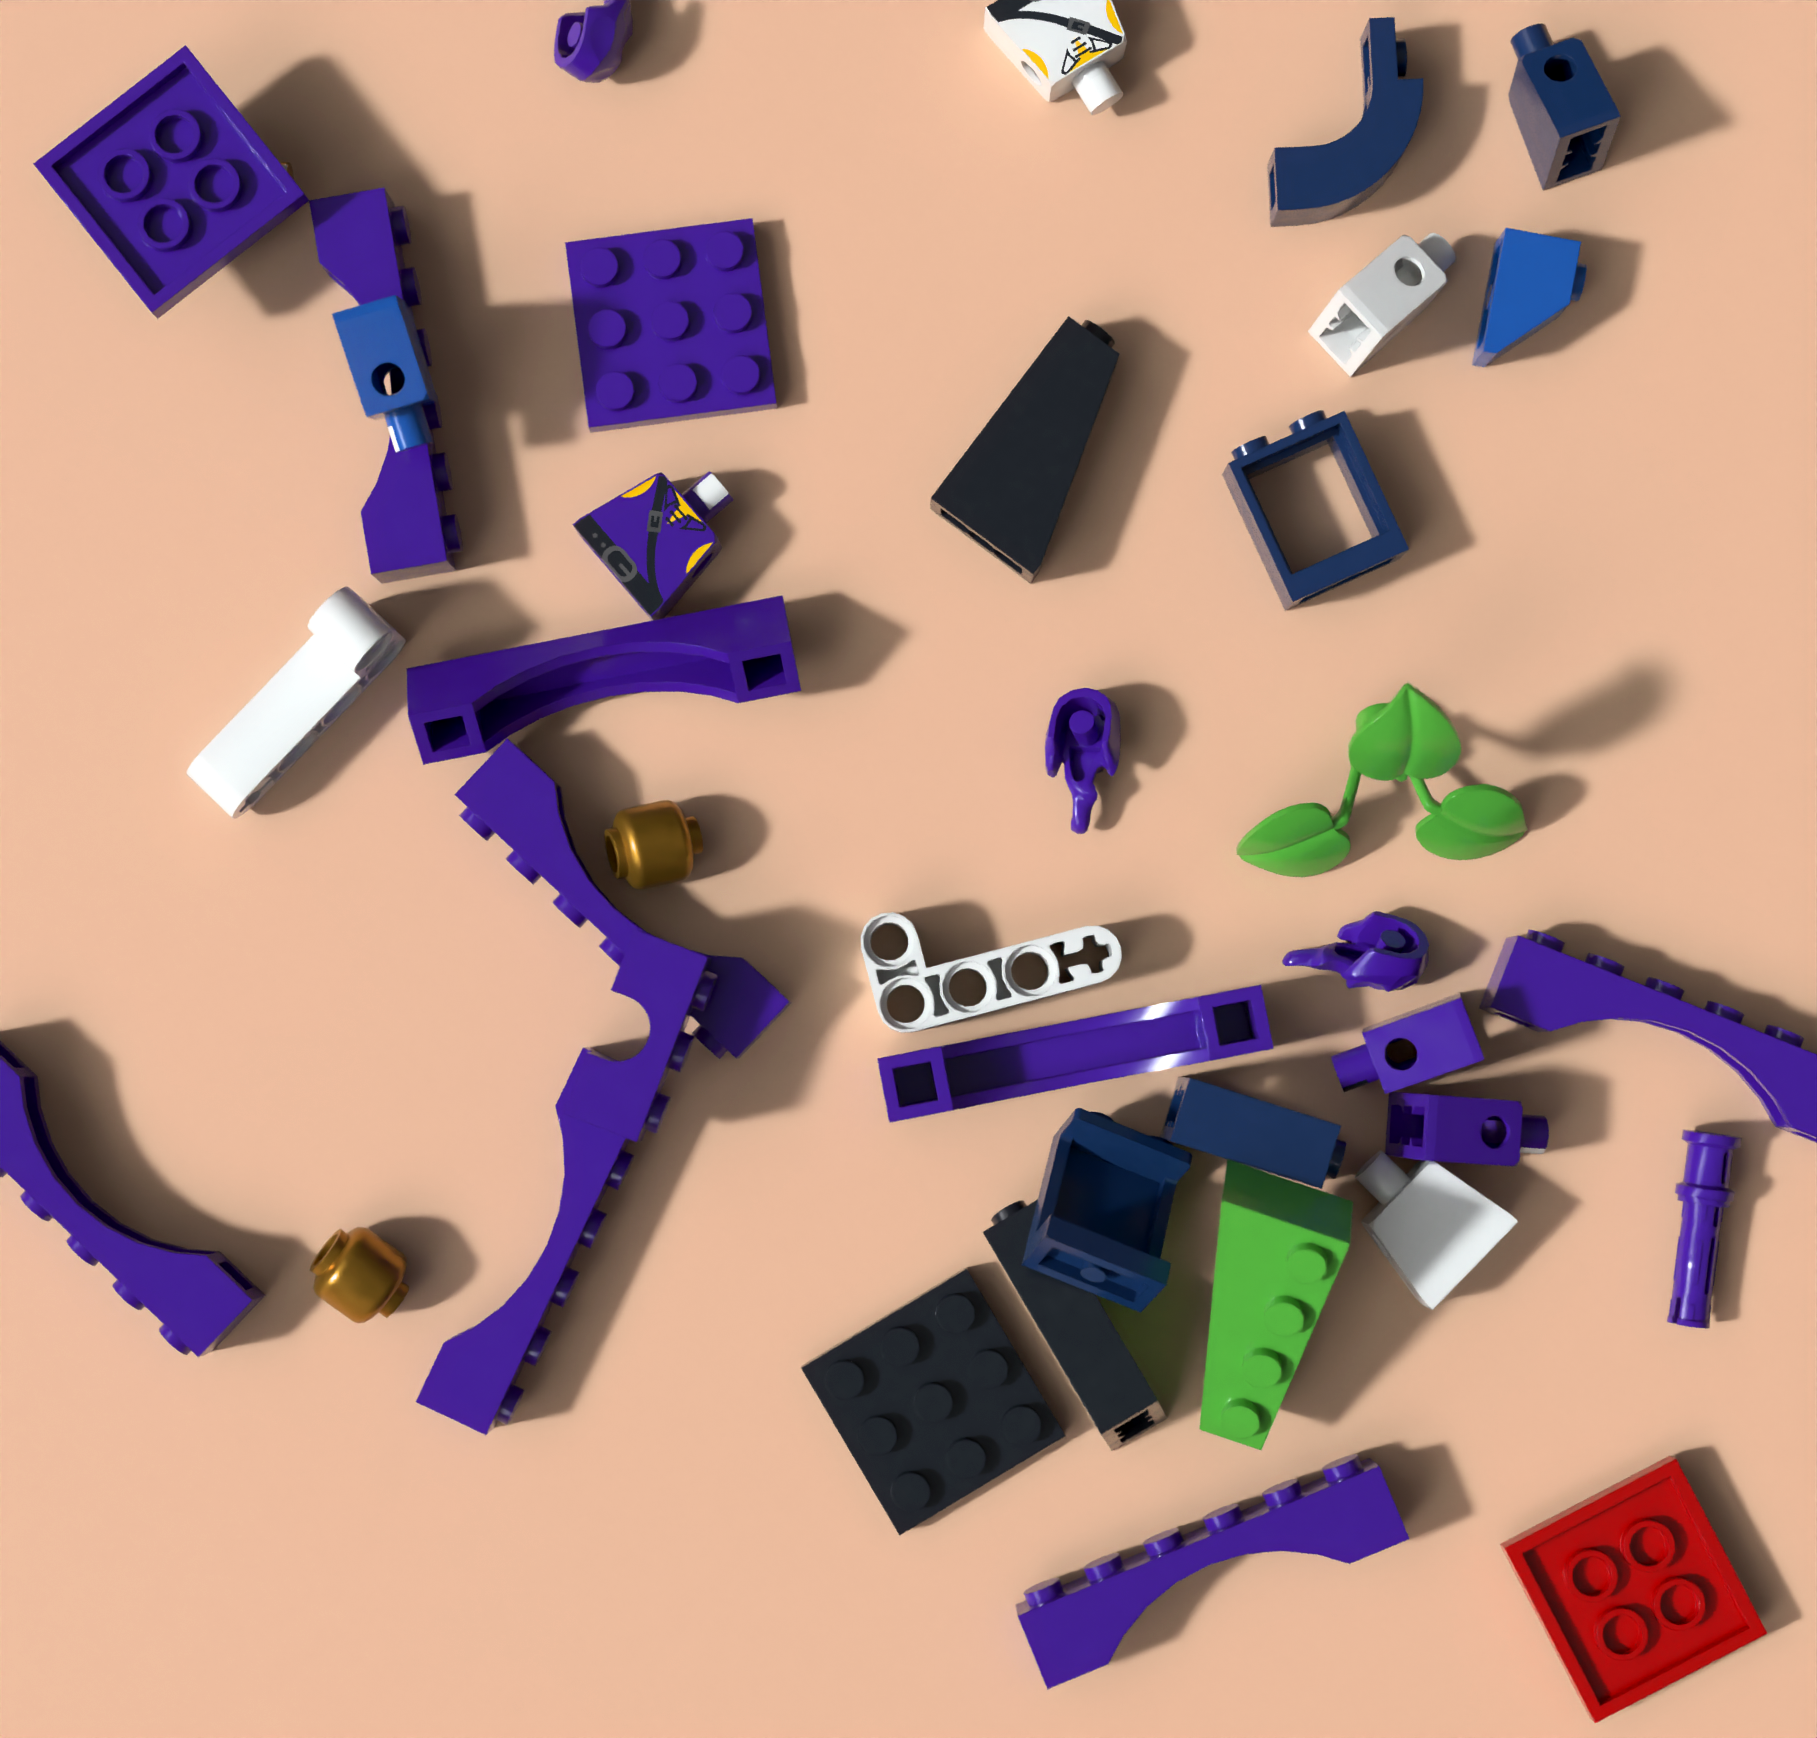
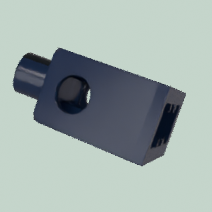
M1534 24L1522 29L1511 39V45L1518 62L1508 96L1521 135L1544 191L1602 170L1621 116L1580 39L1570 38L1554 44L1545 24Z

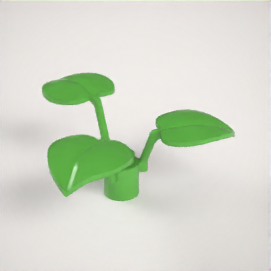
M1406 683L1390 703L1368 706L1357 715L1355 720L1356 732L1348 744V757L1351 769L1341 807L1334 816H1331L1330 811L1325 806L1318 803H1301L1286 807L1268 816L1251 829L1238 843L1236 852L1243 861L1288 877L1315 876L1334 868L1343 861L1350 851L1349 835L1340 828L1347 825L1350 820L1361 774L1382 781L1397 779L1403 782L1408 776L1410 777L1424 809L1431 813L1416 825V838L1426 850L1439 857L1453 860H1472L1493 855L1519 840L1528 828L1519 800L1510 792L1494 785L1478 784L1458 788L1449 793L1442 803H1439L1432 797L1424 779L1439 777L1456 764L1461 754L1460 738L1456 728L1444 711L1416 687Z

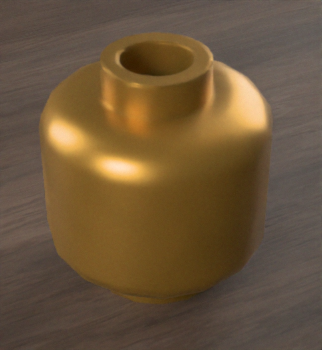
M660 800L618 811L614 818L613 828L605 829L604 832L606 854L613 875L616 879L625 878L628 884L636 889L652 888L688 878L693 869L694 855L703 852L701 830L694 816L684 817L678 805L670 800Z
M357 1227L348 1233L342 1229L337 1230L320 1249L309 1269L316 1275L313 1284L314 1293L356 1323H364L372 1319L377 1313L386 1318L389 1317L399 1307L409 1291V1286L402 1281L407 1268L406 1257L385 1240L364 1227Z

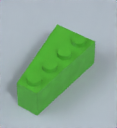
M1227 1159L1221 1202L1199 1430L1262 1450L1350 1246L1353 1201Z

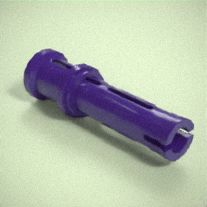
M1683 1130L1682 1140L1688 1143L1683 1182L1676 1183L1675 1193L1678 1194L1677 1200L1683 1201L1682 1220L1674 1268L1672 1299L1670 1300L1667 1322L1687 1327L1710 1328L1711 1299L1715 1282L1721 1222L1724 1208H1729L1730 1202H1734L1735 1192L1729 1188L1733 1151L1741 1147L1742 1138L1703 1131Z

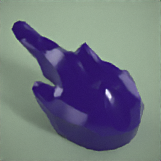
M604 0V5L590 6L585 9V12L566 13L558 19L554 44L555 63L579 81L600 83L608 79L619 67L622 61L624 45L633 33L630 0Z
M1090 688L1071 690L1058 699L1052 711L1045 740V767L1047 775L1051 777L1057 776L1061 763H1064L1065 780L1073 799L1071 830L1077 834H1084L1088 831L1091 810L1098 797L1094 786L1097 773H1101L1105 768L1110 776H1114L1118 768L1121 748L1120 714L1116 703L1098 690Z
M1374 911L1364 919L1349 923L1340 928L1337 935L1338 938L1353 944L1335 942L1319 948L1292 950L1282 960V964L1285 966H1306L1319 970L1338 972L1346 980L1348 989L1370 986L1378 990L1390 992L1403 990L1417 983L1428 966L1429 943L1425 933L1411 921L1395 915Z

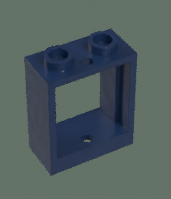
M1319 410L1289 425L1292 434L1274 443L1269 444L1267 437L1262 436L1239 446L1231 452L1234 461L1227 464L1222 474L1285 611L1397 561L1409 550L1345 411L1327 418L1324 410ZM1329 444L1372 538L1293 574L1249 479Z
M1178 1077L1160 1137L1320 1189L1323 1187L1325 1177L1336 1178L1346 1149V1142L1337 1139L1341 1129L1340 1125L1187 1077Z

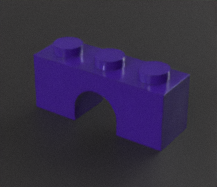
M634 929L611 991L637 1001L644 1008L650 1022L648 1041L636 1056L624 1061L613 1060L594 1052H586L564 1109V1115L634 1142L642 1141L646 1130L657 1134L671 1097L661 1094L670 1069L681 1072L694 1040L693 1035L684 1032L693 1008L701 1011L705 1010L717 981L718 975L708 971L712 961L711 958Z

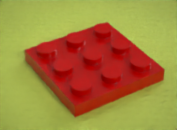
M1672 1456L1654 1463L1500 1544L1589 1718L1594 1723L1611 1716L1767 1634L1677 1459Z

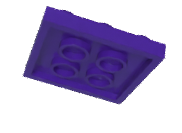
M186 45L34 163V166L157 319L309 201L304 192Z
M753 218L565 242L588 428L591 433L778 409Z

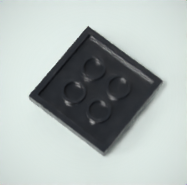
M967 1268L962 1269L801 1366L806 1378L899 1536L1065 1436L1064 1431Z

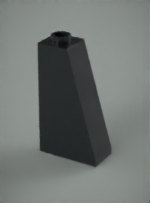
M1069 316L930 500V509L1030 584L1040 571L1120 355L1112 348L1115 341L1105 330L1089 320H1085L1080 325Z
M1038 1199L1029 1205H1026L1023 1200L1017 1201L996 1213L991 1219L994 1226L983 1231V1234L1111 1451L1167 1418L1155 1394L1096 1295L1022 1265Z

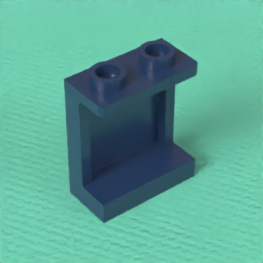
M1081 1108L1075 1109L1053 1136L1022 1265L1141 1313L1167 1285L1171 1263L1160 1258L1176 1185L1190 1168L1193 1155L1190 1152L1173 1146L1166 1139L1146 1135L1116 1123L1112 1118L1103 1113L1089 1112Z

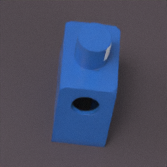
M393 295L332 313L366 417L374 420L385 418L396 453L432 443V436L422 407L438 401L409 304L397 295ZM400 368L405 382L404 386L398 393L388 395L384 379L390 371Z

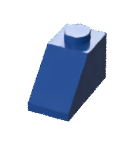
M1505 228L1494 243L1472 362L1473 366L1486 367L1557 319L1570 304V301H1579L1587 271V265L1578 262L1580 241Z

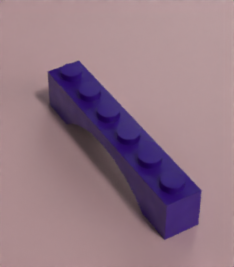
M385 188L309 200L319 263L331 279L349 293L359 305L397 295L409 304L413 315L412 306L421 305L422 299L416 270L414 267L405 268L402 245L411 244V232L405 207H395ZM418 329L417 332L426 363L430 367L432 366V358L425 329ZM400 368L389 372L391 395L398 393L404 386L405 382ZM439 401L422 407L432 436V443L396 453L390 436L388 451L377 483L361 510L371 575L381 584L456 571L453 553L463 552L458 518L456 514H446L443 491L453 489L449 461L445 452L436 453L433 429L442 428Z
M783 595L406 668L408 718L423 765L486 753L511 734L543 717L574 705L609 696L639 692H686L714 696L735 703H743L801 691Z
M507 738L454 794L467 806L459 816L486 841L496 833L507 843L513 851L507 856L506 860L533 885L542 876L560 894L552 903L579 928L589 920L600 930L606 938L599 947L620 966L634 929L647 934L650 933L621 913L594 883L576 851L565 817L561 787ZM697 952L712 959L708 971L717 974L718 977L705 1010L701 1011L696 1008L692 1010L690 1016L700 1024L692 1034L719 1059L727 1051L736 1059L741 1058L791 1002L744 958L714 956Z
M1529 929L1525 938L1519 935L1506 938L1479 1009L1537 1032H1549L1580 1022L1605 1019L1642 1022L1673 1031L1708 1049L1732 1068L1758 1097L1775 1127L1817 1143V1054L1801 1048L1804 1041L1802 1036L1773 1025H1767L1764 1033L1741 1024L1744 1017L1743 1013L1716 1002L1707 1001L1704 1009L1682 1001L1684 990L1673 984L1652 977L1647 978L1645 985L1639 984L1621 976L1625 968L1623 965L1588 953L1585 962L1561 953L1565 945L1563 941Z
M1257 985L877 1058L890 1123L1082 1084L1274 1049L1262 987Z
M0 1041V1177L8 1174L25 1190L20 1195V1198L34 1214L48 1222L54 1218L71 1234L66 1242L81 1259L92 1266L100 1262L117 1279L113 1283V1288L123 1300L137 1310H142L144 1307L149 1309L163 1323L159 1328V1332L171 1346L185 1355L192 1351L197 1357L212 1352L264 1298L265 1294L220 1251L188 1249L152 1239L122 1224L95 1203L69 1173L52 1142L41 1108L38 1076Z
M590 1047L582 1048L555 1106L563 1137L564 1181L559 1212L547 1246L528 1278L502 1307L478 1325L453 1336L443 1343L416 1400L417 1403L484 1435H487L495 1428L497 1421L506 1425L511 1421L524 1393V1389L515 1385L525 1362L536 1366L552 1333L551 1330L543 1327L545 1319L553 1303L560 1307H564L580 1273L570 1268L580 1245L589 1249L592 1248L607 1216V1213L598 1210L601 1200L608 1186L619 1190L635 1156L625 1151L630 1141L629 1139L563 1114L586 1052H594L613 1059Z
M1357 1454L1342 1457L1325 1465L1322 1468L1324 1477L1303 1486L1300 1485L1298 1479L1279 1483L1262 1493L1265 1499L1262 1503L1242 1511L1239 1504L1224 1506L1203 1517L1204 1527L1181 1535L1179 1528L1161 1532L1145 1540L1143 1545L1146 1551L1124 1560L1121 1559L1119 1553L1109 1554L1085 1565L1083 1569L1086 1575L1064 1585L1061 1584L1059 1578H1052L1025 1590L1024 1596L1026 1600L1015 1604L1017 1616L1047 1689L1108 1665L1123 1636L1146 1607L1175 1583L1208 1565L1244 1554L1276 1551L1315 1554L1351 1564L1409 1540L1380 1466L1371 1458L1360 1461Z

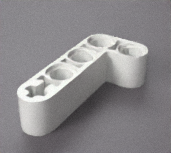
M350 587L339 589L319 607L307 625L314 635L199 753L189 766L187 775L233 819L246 813L268 792L384 671L406 643L405 638Z
M893 912L881 913L871 918L864 926L860 937L861 950L877 1011L882 1021L890 1029L900 1033L916 1032L1098 984L1112 977L1118 970L1122 959L1121 946L1117 937L1108 929L1100 926H1084L926 968L918 934L913 924L902 915ZM892 924L900 927L906 933L908 947L900 958L886 961L874 954L871 948V938L879 927ZM1083 938H1091L1095 947H1106L1108 957L1099 962V973H1091L1088 964H1080L1065 969L1071 979L1070 982L1059 983V963L1050 949L1051 945H1062L1061 957L1075 954L1082 950ZM1031 953L1039 956L1047 967L1046 980L1036 990L1023 989L1013 980L1011 967L1014 960L1022 954ZM961 970L977 972L983 977L986 984L984 998L974 1006L965 1007L958 1004L949 993L951 978ZM900 986L916 988L924 998L925 1007L922 1015L911 1023L896 1021L887 1010L889 995Z

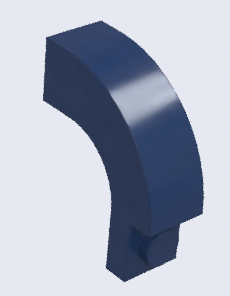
M1395 17L1369 18L1360 38L1364 102L1362 118L1357 126L1345 136L1327 144L1274 148L1267 165L1271 227L1314 224L1335 218L1352 210L1371 197L1384 184L1401 159L1413 136L1420 116L1423 100V78L1398 79V77H1405L1407 46L1405 38L1396 39Z

